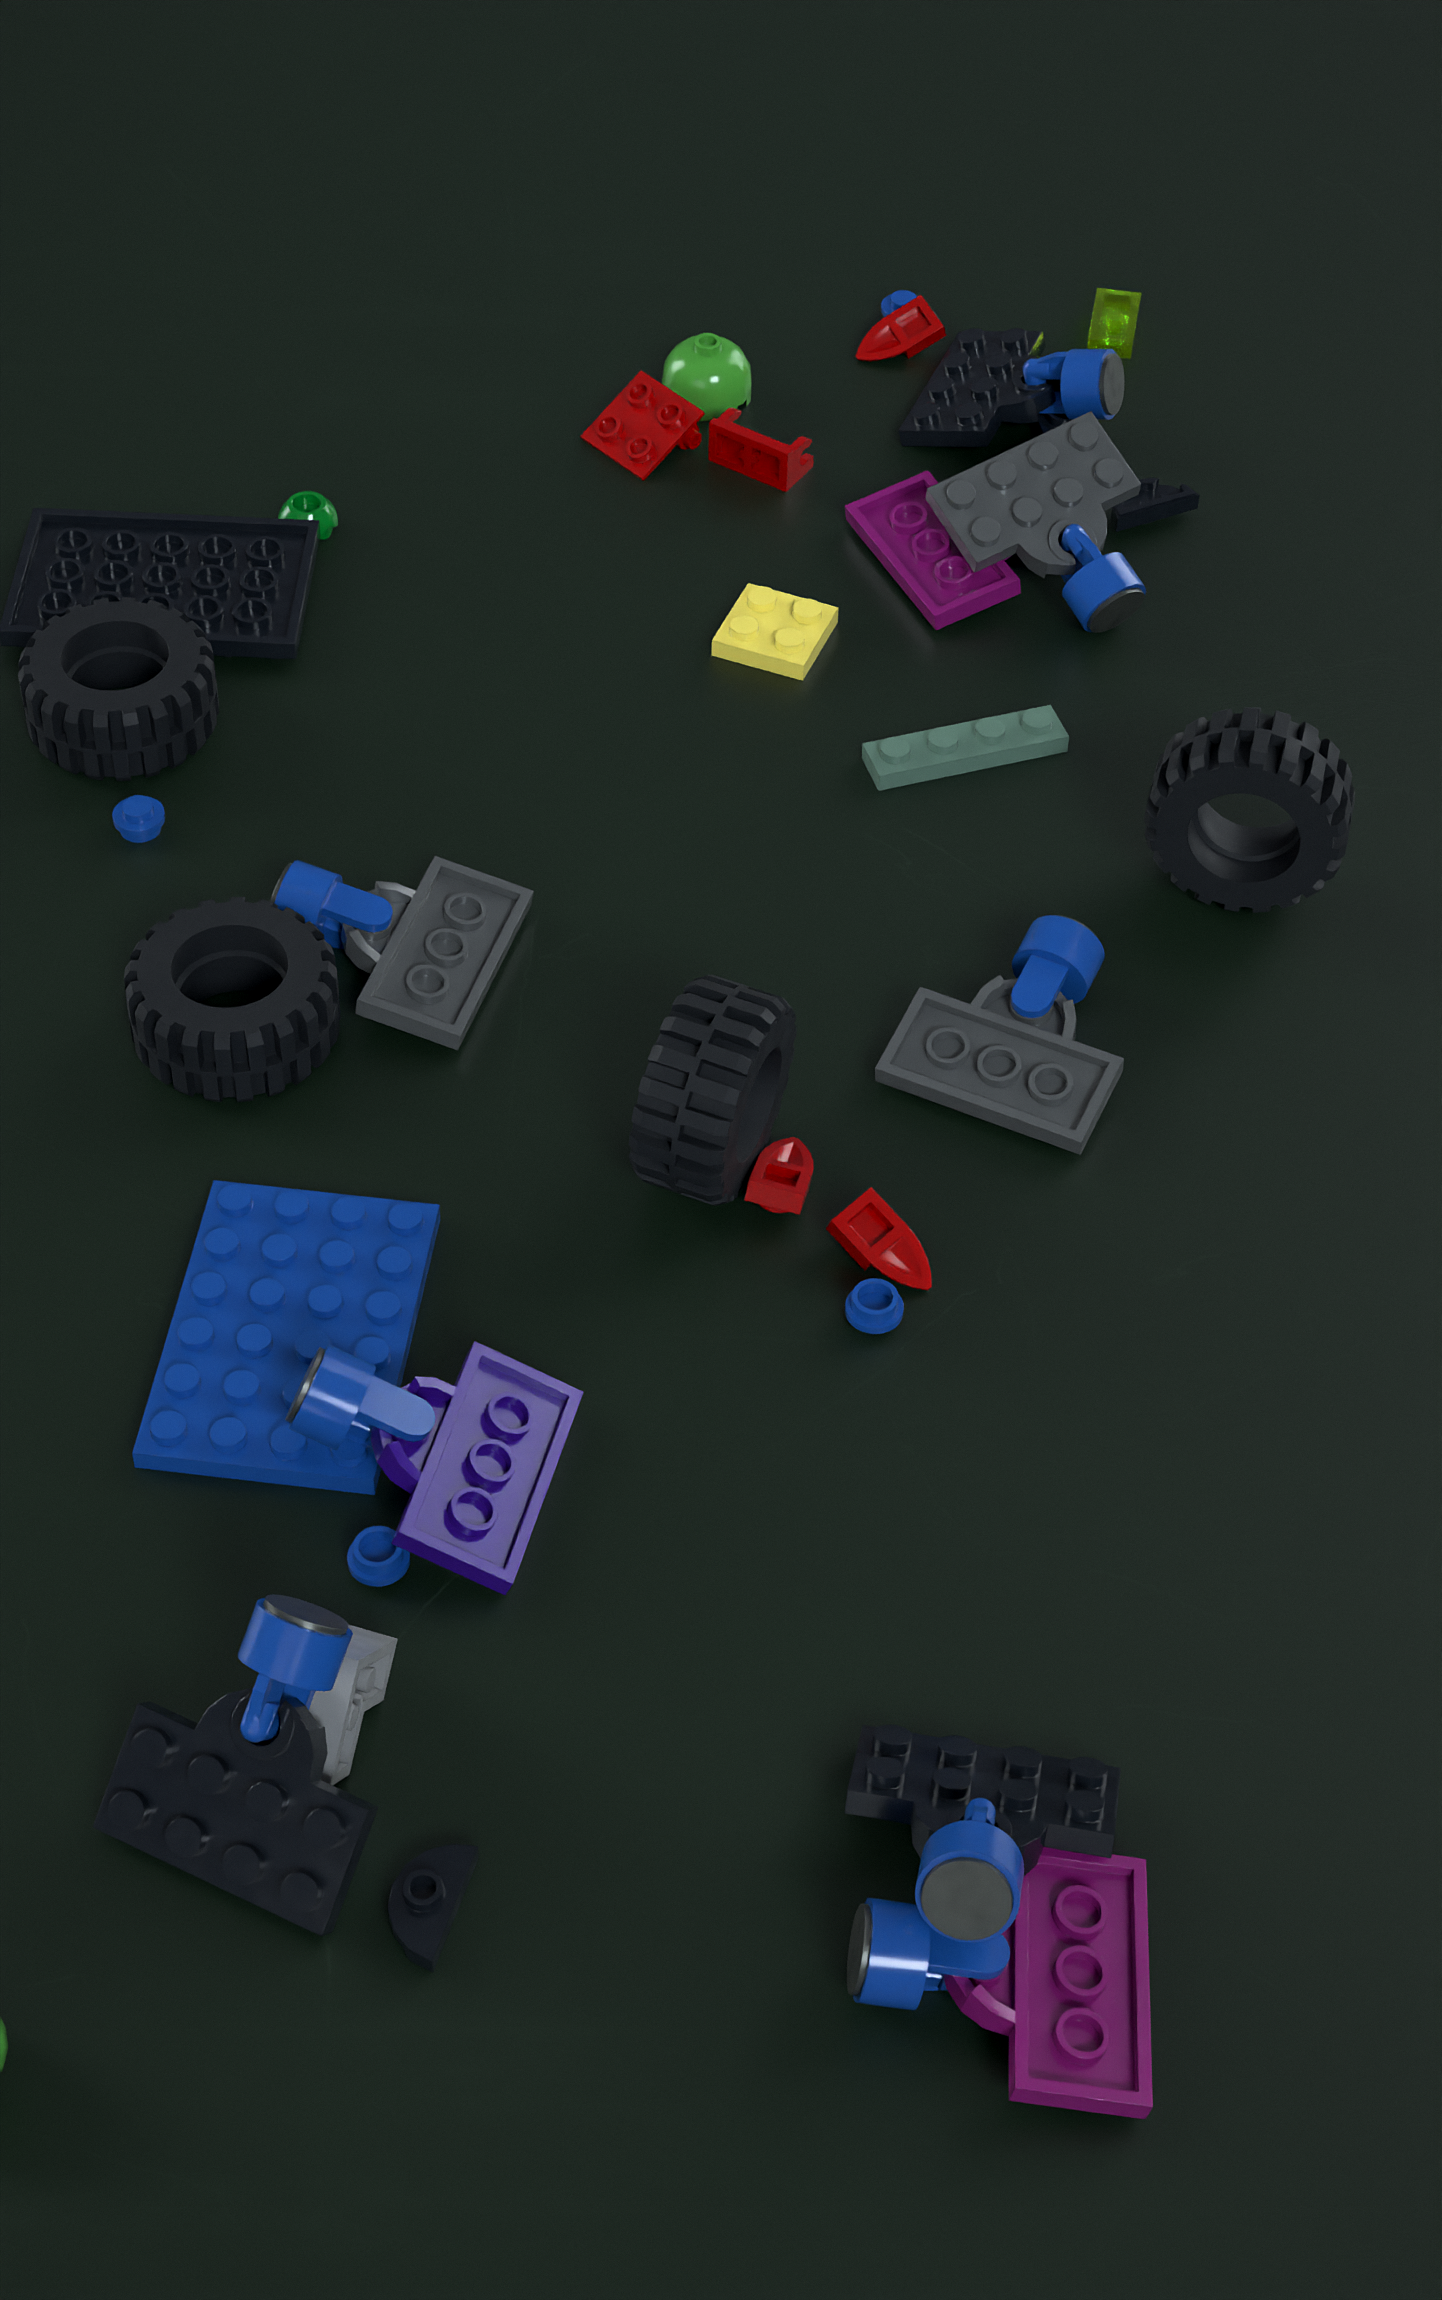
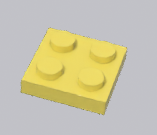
M748 583L712 639L711 655L803 681L838 623L839 607Z

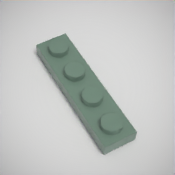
M1046 705L862 743L861 759L878 791L1067 752L1069 735L1052 706Z

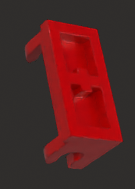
M733 407L728 408L718 418H713L709 422L708 460L774 488L787 492L814 465V456L807 453L801 456L802 452L811 445L812 439L800 436L791 445L777 441L733 423L742 413V411Z

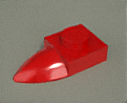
M919 295L881 319L870 329L859 345L856 359L876 361L892 358L902 353L909 359L945 337L944 325L923 296Z
M790 1137L778 1140L765 1147L759 1154L751 1173L744 1200L757 1203L763 1209L773 1213L791 1212L800 1215L814 1170V1160L806 1145L799 1138Z
M872 1187L834 1217L826 1227V1230L864 1270L872 1265L883 1275L902 1285L927 1291L932 1287L928 1258L920 1241L909 1226Z

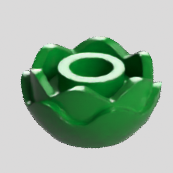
M313 491L295 493L284 502L278 514V519L319 520L320 539L322 540L328 539L332 534L333 528L338 525V515L333 504L323 495Z

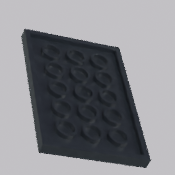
M33 508L0 623L1 646L25 648L27 642L37 629L43 631L42 627L47 620L55 615L59 617L66 615L67 609L81 604L82 607L94 605V600L108 598V602L122 601V597L136 598L139 603L145 604L149 600L159 602L168 611L175 608L185 614L190 621L195 622L206 634V639L211 643L214 656L297 659L320 541L319 520Z

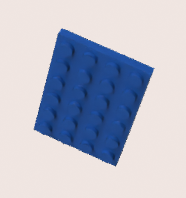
M213 1180L133 1448L134 1467L375 1495L381 1467L376 1462L372 1446L356 1443L344 1438L336 1451L288 1429L290 1422L285 1419L319 1347L325 1349L328 1344L375 1365L376 1370L373 1376L401 1388L440 1224V1205Z

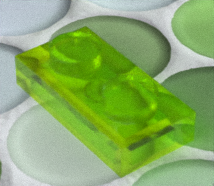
M1097 288L1087 349H1113L1119 357L1131 359L1141 293Z

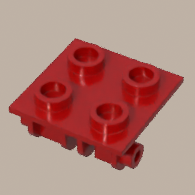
M641 370L580 437L644 481L676 445L684 450L688 448L696 449L700 445L702 434L699 433V427L696 423L705 413Z

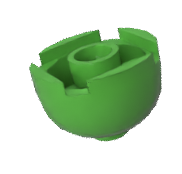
M702 333L678 343L666 358L662 384L704 411L705 415L699 421H711L713 418H718L730 407L738 409V406L744 402L747 407L751 402L752 374L750 363L741 348L732 341L713 333Z

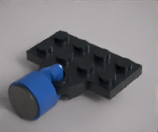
M979 328L959 331L898 430L902 446L988 447L1002 421L1019 424L1039 422L1038 413L1066 414L1069 419L1074 420L1092 411L1097 420H1110L1118 413L1123 400L1124 369L1122 361L1113 349H1071L1069 352H1055L1040 357L1046 347L1043 331H1025L1022 328H1012L1006 331H983Z
M267 1595L266 1598L257 1600L237 1654L242 1663L259 1673L254 1688L227 1693L206 1709L199 1723L150 1701L138 1703L93 1828L320 1936L332 1933L378 1810V1806L321 1780L328 1754L325 1727L319 1728L309 1712L315 1691H330L334 1687L353 1635L352 1631L348 1628V1623L337 1614L325 1608L293 1597Z
M887 1724L878 1727L862 1725L847 1790L845 1813L911 1824L912 1845L921 1858L915 1887V1901L922 1918L933 1930L946 1938L966 1943L983 1942L999 1936L1014 1922L1020 1906L1023 1877L1036 1867L1044 1847L1111 1858L1115 1838L1121 1768L1107 1766L1103 1762L1090 1757H1077L1071 1760L1041 1755L1036 1750L1024 1746H1013L1005 1749L976 1744L971 1739L963 1736L949 1735L939 1738L911 1733L909 1730L897 1725Z

